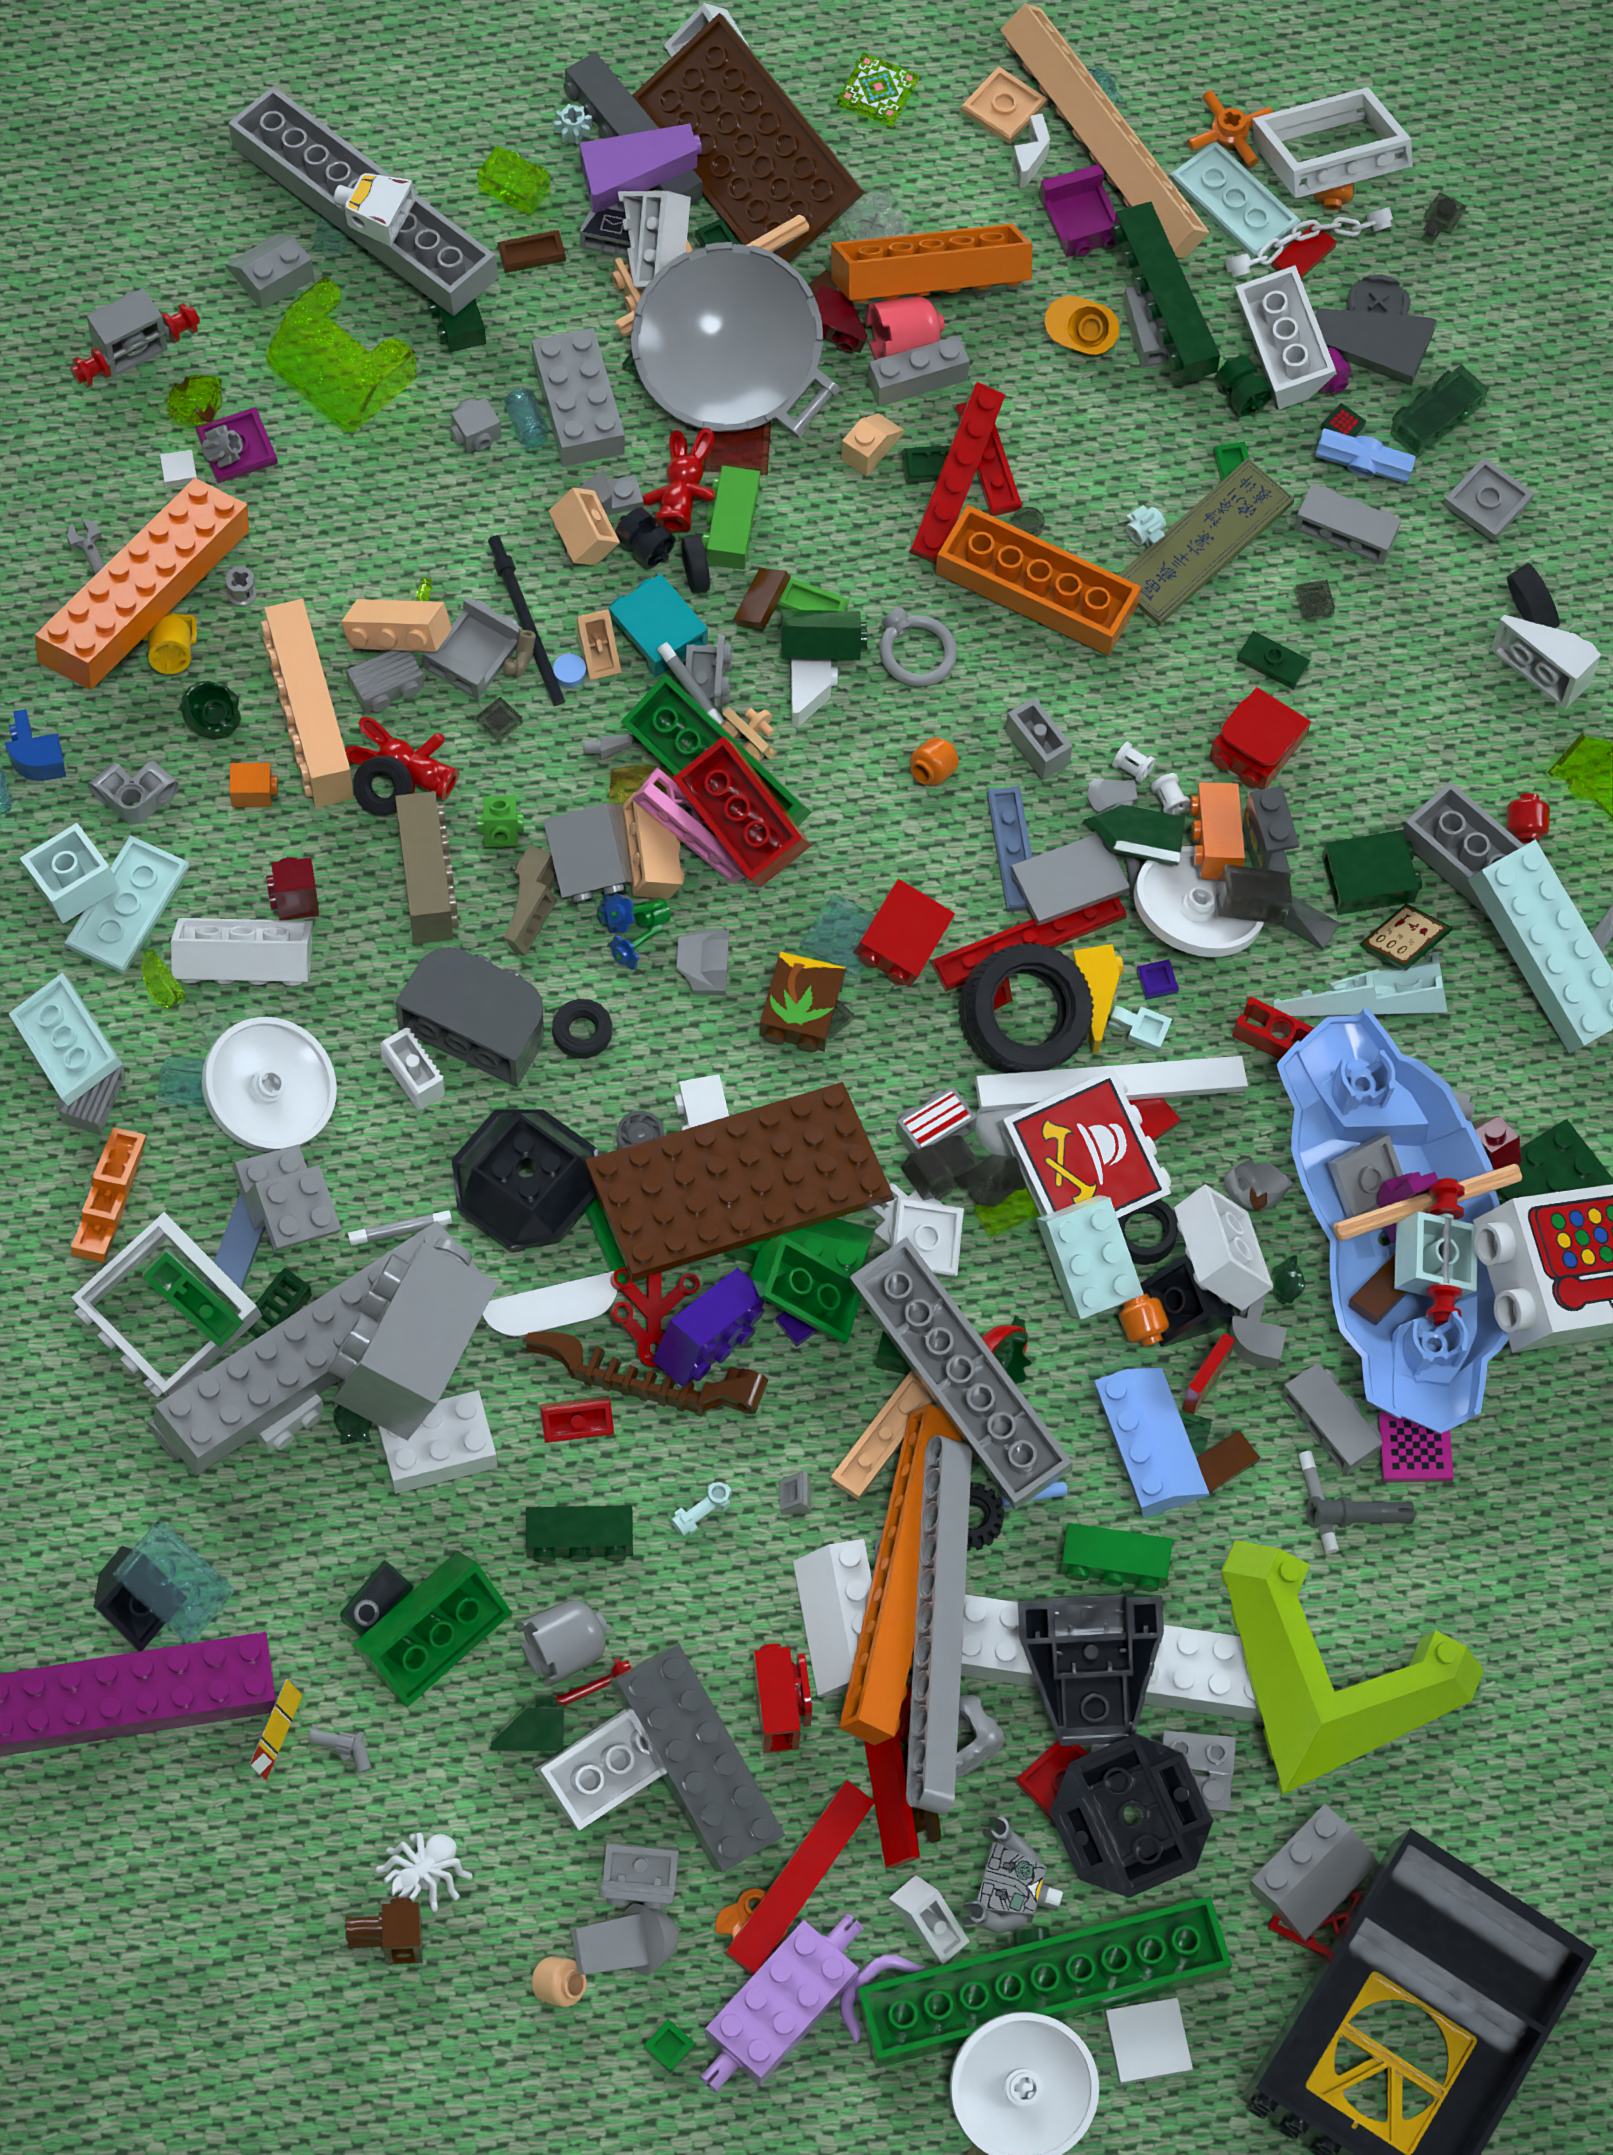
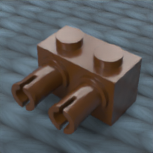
M395 1898L390 1900V1904H382V1912H379V1916L345 1918L348 1949L381 1947L382 1951H384L386 1965L423 1963L422 1917L419 1902L412 1903L410 1898Z

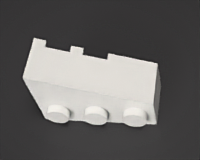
M669 191L618 192L619 201L624 202L626 219L623 220L624 230L629 232L631 247L627 250L634 287L645 289L652 278L666 264L686 252L691 200L689 196Z

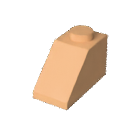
M879 413L861 418L842 440L841 460L863 475L868 476L904 434L905 430Z

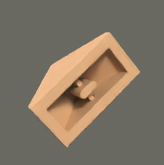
M609 610L577 616V640L589 679L593 680L622 673Z

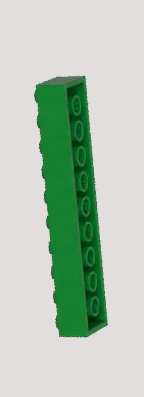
M1208 1896L859 1987L856 1999L874 2065L877 2069L960 2047L981 2025L1001 2015L1015 2012H1031L1046 2015L1059 2021L1226 1977L1232 1968V1963L1212 1898Z

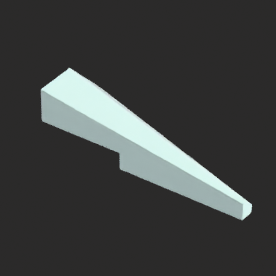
M1438 952L1428 954L1429 961L1412 965L1407 971L1401 968L1382 971L1376 969L1330 983V991L1313 995L1309 989L1302 991L1301 997L1275 999L1274 1008L1290 1016L1358 1015L1363 1008L1369 1009L1372 1014L1447 1012V1004Z

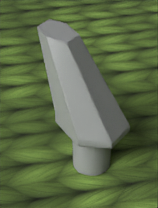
M631 733L601 736V741H585L584 754H601V759H604L632 746L634 735Z

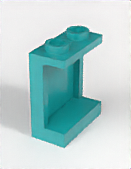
M662 574L653 579L648 578L642 581L636 590L627 596H619L608 607L612 627L618 624L648 660V670L655 678L670 669L657 651L662 644L668 642L681 661L686 658L687 645L705 646L708 644V628Z

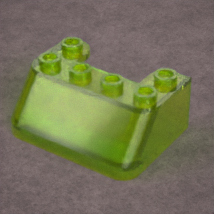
M325 275L288 306L266 349V363L271 371L340 430L351 432L362 427L417 379L416 355L413 349L396 338L382 341L369 352L331 320L327 315L340 304L341 291Z

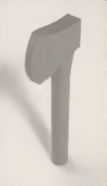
M1093 779L1089 785L1087 795L1090 806L1096 813H1101L1119 804L1129 806L1138 804L1135 780ZM1125 855L1131 895L1134 897V886L1141 870L1140 861L1137 857Z

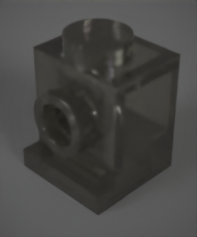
M991 1154L966 1174L971 1194L977 1205L996 1207L1016 1190L1026 1188L1017 1157Z

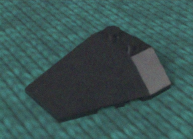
M1119 1593L1056 1596L1018 1602L1019 1639L1060 1746L1113 1744L1134 1735L1144 1705L1149 1680L1154 1670L1159 1645L1164 1634L1162 1595Z

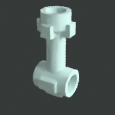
M713 1482L707 1487L708 1496L687 1512L680 1508L674 1513L675 1517L670 1521L682 1537L687 1533L691 1535L697 1531L698 1527L695 1523L713 1509L725 1511L730 1507L729 1497L732 1494V1490L727 1484Z

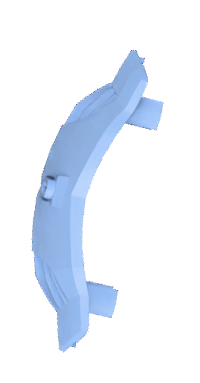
M1363 1008L1358 1015L1327 1017L1301 1042L1298 1040L1277 1063V1068L1287 1094L1295 1108L1292 1124L1291 1151L1300 1182L1316 1218L1330 1240V1281L1339 1330L1362 1357L1363 1381L1367 1401L1397 1419L1403 1417L1441 1434L1481 1413L1486 1384L1487 1362L1509 1340L1507 1333L1500 1328L1495 1318L1494 1303L1496 1296L1487 1266L1477 1256V1291L1455 1302V1308L1461 1310L1462 1318L1458 1316L1457 1311H1453L1446 1323L1436 1326L1433 1324V1321L1426 1317V1310L1433 1307L1434 1300L1425 1295L1408 1292L1375 1325L1348 1305L1350 1299L1396 1253V1242L1390 1243L1388 1246H1383L1378 1242V1238L1382 1237L1390 1240L1384 1227L1343 1241L1337 1240L1333 1225L1346 1220L1347 1216L1328 1162L1374 1136L1386 1133L1390 1135L1403 1175L1411 1172H1420L1421 1176L1435 1172L1438 1179L1452 1178L1461 1182L1494 1171L1471 1121H1467L1455 1099L1450 1085L1420 1060L1403 1055L1369 1009ZM1493 1190L1457 1202V1205L1464 1208V1216L1457 1219V1221L1474 1224V1219L1500 1206L1496 1191Z

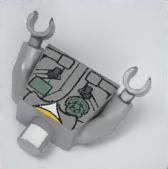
M989 1817V1820L995 1823L996 1830L983 1829V1835L988 1839H997L998 1843L993 1842L977 1901L963 1904V1907L970 1909L972 1916L961 1918V1922L963 1925L977 1924L979 1927L1001 1934L1022 1928L1026 1922L1031 1923L1036 1906L1058 1911L1063 1890L1043 1885L1047 1867L1042 1864L1041 1857L1028 1843L1009 1829V1823L1005 1818Z

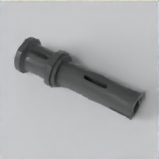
M1313 1496L1307 1504V1520L1311 1528H1317L1321 1524L1337 1525L1339 1528H1346L1351 1526L1352 1523L1412 1524L1415 1519V1512H1409V1510L1414 1509V1504L1411 1501L1352 1502L1347 1497H1340L1337 1500H1321L1320 1497Z

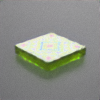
M863 52L837 98V105L893 128L919 82V75Z

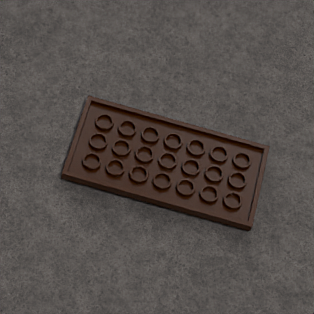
M720 13L632 95L659 129L691 123L693 135H699L702 147V154H697V168L693 170L703 181L704 195L744 245L753 242L798 215L804 216L809 224V231L772 252L790 263L866 193L728 20Z
M843 1082L585 1159V1168L632 1281L892 1201L893 1197L890 1186Z

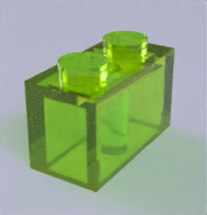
M497 145L477 171V186L482 192L531 217L551 190L550 173L543 166L532 164L522 159L516 152L505 150Z

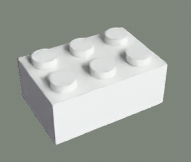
M1206 1184L1174 1207L1179 1221L1177 1222V1227L1183 1235L1187 1246L1185 1252L1192 1261L1195 1270L1193 1276L1200 1288L1210 1290L1218 1295L1224 1303H1230L1241 1311L1274 1288L1246 1210Z
M479 1390L439 1400L408 1441L377 1425L395 1494L497 1468L496 1451Z

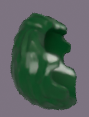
M211 681L196 682L188 687V690L182 696L180 708L185 723L203 737H228L235 731L241 721L237 695L221 683Z

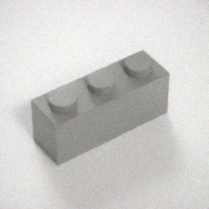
M958 335L870 361L867 382L877 406L880 407L968 381L970 361Z
M1311 484L1297 514L1294 530L1384 565L1397 537L1402 519L1395 517L1388 511H1379L1369 507L1358 499H1349L1339 495L1328 487H1319Z
M1317 1362L1285 1384L1281 1397L1345 1476H1348L1379 1454L1383 1444L1379 1430L1374 1424L1370 1422L1367 1424L1359 1414L1360 1409L1355 1400L1342 1393L1338 1388L1336 1377L1330 1370H1324Z

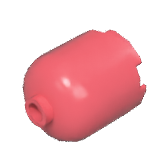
M922 296L880 300L867 304L865 324L866 327L872 326L874 340H869L868 343L875 360L938 342L941 338V332L945 330L942 313H937L931 301Z

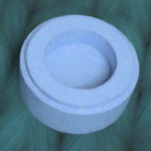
M564 654L554 662L553 672L559 685L566 688H574L585 680L586 665L584 660L578 655Z

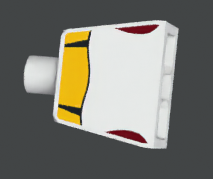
M368 173L360 176L354 189L339 185L334 194V203L345 206L347 224L351 228L388 246H392L416 201L411 180Z

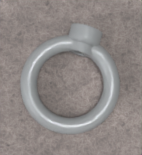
M902 607L894 609L883 618L881 623L886 630L881 637L879 650L882 663L891 676L906 685L925 687L934 685L949 675L956 663L957 647L953 635L944 624L929 616L908 615ZM911 628H923L931 631L940 639L944 647V657L941 664L935 670L923 674L905 670L897 663L893 655L892 647L895 638L904 635Z

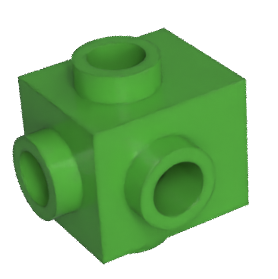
M516 795L483 796V814H477V834H484V847L505 848L507 846H518V833H524L523 812L517 813Z

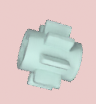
M567 104V107L562 112L556 111L554 133H562L563 143L569 141L575 142L577 145L583 137H590L592 115L584 116V106L578 107Z
M1142 505L1127 516L1130 521L1126 525L1127 534L1137 545H1142L1145 542L1147 547H1150L1165 536L1161 530L1166 527V521L1156 508L1151 507L1147 510Z

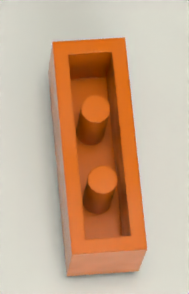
M1199 782L1196 796L1191 795L1190 815L1196 817V820L1192 822V840L1198 841V845L1194 847V865H1200L1201 879L1241 880L1245 853L1238 784Z

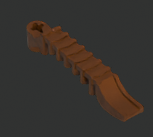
M541 1331L528 1333L525 1339V1351L558 1360L566 1367L571 1379L582 1381L590 1387L592 1385L602 1387L603 1390L608 1392L610 1390L621 1392L626 1397L632 1395L639 1397L640 1400L645 1402L647 1400L658 1402V1405L663 1407L666 1405L673 1406L681 1412H684V1410L695 1412V1415L700 1417L704 1411L722 1405L746 1414H755L768 1384V1379L756 1371L729 1367L724 1381L716 1383L706 1381L701 1392L693 1390L695 1384L691 1381L679 1391L673 1389L676 1381L669 1375H666L661 1386L655 1384L657 1375L650 1370L647 1371L643 1381L636 1379L639 1370L632 1365H629L625 1376L617 1374L622 1363L615 1357L611 1358L606 1371L599 1369L605 1355V1350L598 1346L595 1347L588 1366L583 1365V1346L572 1335Z

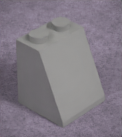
M606 803L543 819L562 898L572 897L573 903L593 898V891L604 889L605 895L624 891L623 884L633 882L622 804Z

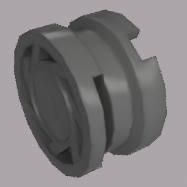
M633 1111L625 1115L619 1122L616 1130L617 1149L664 1136V1128L660 1119L646 1111Z

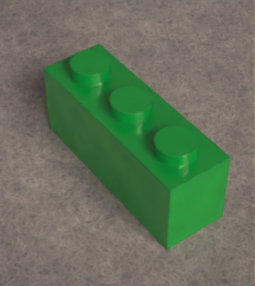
M1068 1523L1064 1538L1060 1573L1067 1574L1069 1579L1076 1581H1086L1089 1577L1102 1579V1582L1109 1586H1122L1123 1583L1137 1585V1588L1142 1591L1156 1592L1159 1588L1165 1589L1173 1539Z

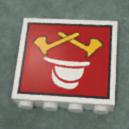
M1114 1069L997 1122L1041 1217L1097 1195L1111 1198L1116 1216L1119 1218L1171 1194L1169 1186H1171L1170 1177L1164 1167L1159 1168L1154 1157L1157 1154L1156 1147L1149 1136L1145 1137L1139 1125L1142 1123L1140 1112L1135 1105H1130L1125 1094L1128 1092L1126 1082L1122 1075H1116Z

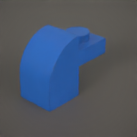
M27 710L13 711L15 724L9 725L12 741L6 742L5 745L14 770L21 776L35 781L66 777L58 733L32 738Z

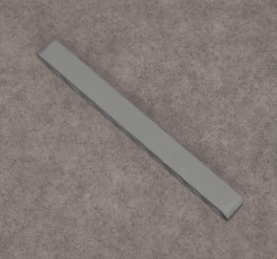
M935 1435L929 1440L924 1456L906 1800L911 1807L944 1815L951 1809L955 1797L972 1450L968 1444Z

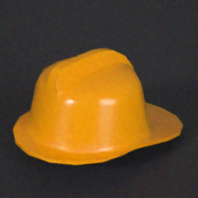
M1067 295L1059 297L1050 304L1045 314L1044 323L1046 330L1054 341L1086 354L1097 355L1108 351L1114 346L1119 336L1120 326L1114 312L1102 304L1079 296Z

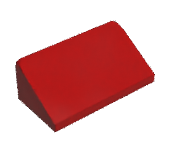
M609 1396L540 1404L545 1443L614 1434Z

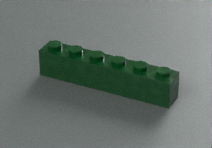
M1152 202L1116 211L1114 225L1111 226L1113 240L1116 244L1120 243L1124 265L1133 272L1136 292L1138 295L1142 294L1146 301V314L1149 320H1154L1157 326L1156 333L1160 345L1166 346L1169 353L1168 362L1172 372L1178 373L1182 383L1217 373L1220 353Z

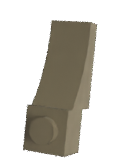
M532 845L519 858L516 870L514 871L520 880L519 895L513 918L503 937L511 949L522 956H526L558 901L550 891L557 879L551 852Z

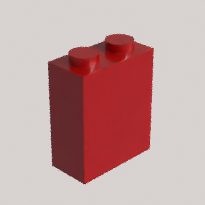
M898 878L853 953L859 956L860 961L872 968L877 967L887 973L888 978L894 983L911 987L923 970L955 913Z

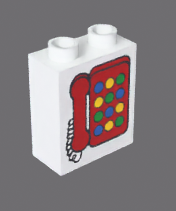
M1613 1184L1513 1198L1473 1220L1476 1229L1474 1237L1475 1251L1480 1261L1487 1266L1496 1296L1494 1303L1495 1318L1500 1328L1507 1333L1512 1353L1613 1337Z

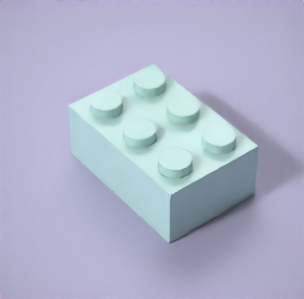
M1097 1195L1036 1219L1070 1316L1083 1319L1144 1295L1110 1197Z

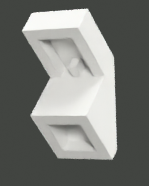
M1043 114L1030 116L1028 134L1031 143L1014 146L1012 164L1020 188L1027 187L1048 157L1050 136Z

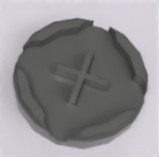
M1368 275L1351 287L1347 298V310L1408 315L1410 298L1406 289L1404 291L1399 286L1400 283L1394 278L1385 275Z

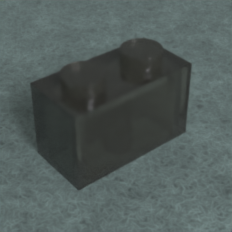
M1225 864L1215 886L1219 917L1283 925L1292 905L1290 876L1287 872Z

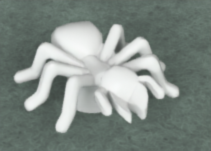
M421 1833L416 1835L410 1834V1841L413 1845H417L418 1852L416 1854L407 1843L401 1842L396 1848L388 1847L386 1852L393 1856L385 1865L376 1867L377 1873L388 1872L395 1864L405 1867L406 1869L402 1871H391L384 1879L385 1883H389L396 1876L392 1884V1896L402 1891L399 1898H405L412 1892L410 1899L413 1901L421 1889L429 1890V1903L433 1912L438 1910L437 1885L440 1878L446 1881L447 1891L454 1900H458L460 1897L454 1889L452 1875L449 1872L442 1871V1869L453 1866L458 1876L468 1880L472 1879V1873L464 1871L460 1860L455 1858L457 1850L455 1841L444 1834L431 1836L425 1848ZM404 1851L412 1863L397 1855Z

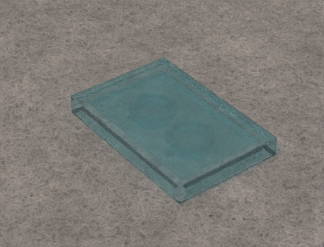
M160 1520L156 1521L113 1574L123 1586L186 1644H191L196 1640L236 1590L170 1527Z

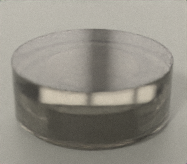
M1023 507L1015 512L1012 526L1035 537H1039L1044 530L1045 519L1038 509Z

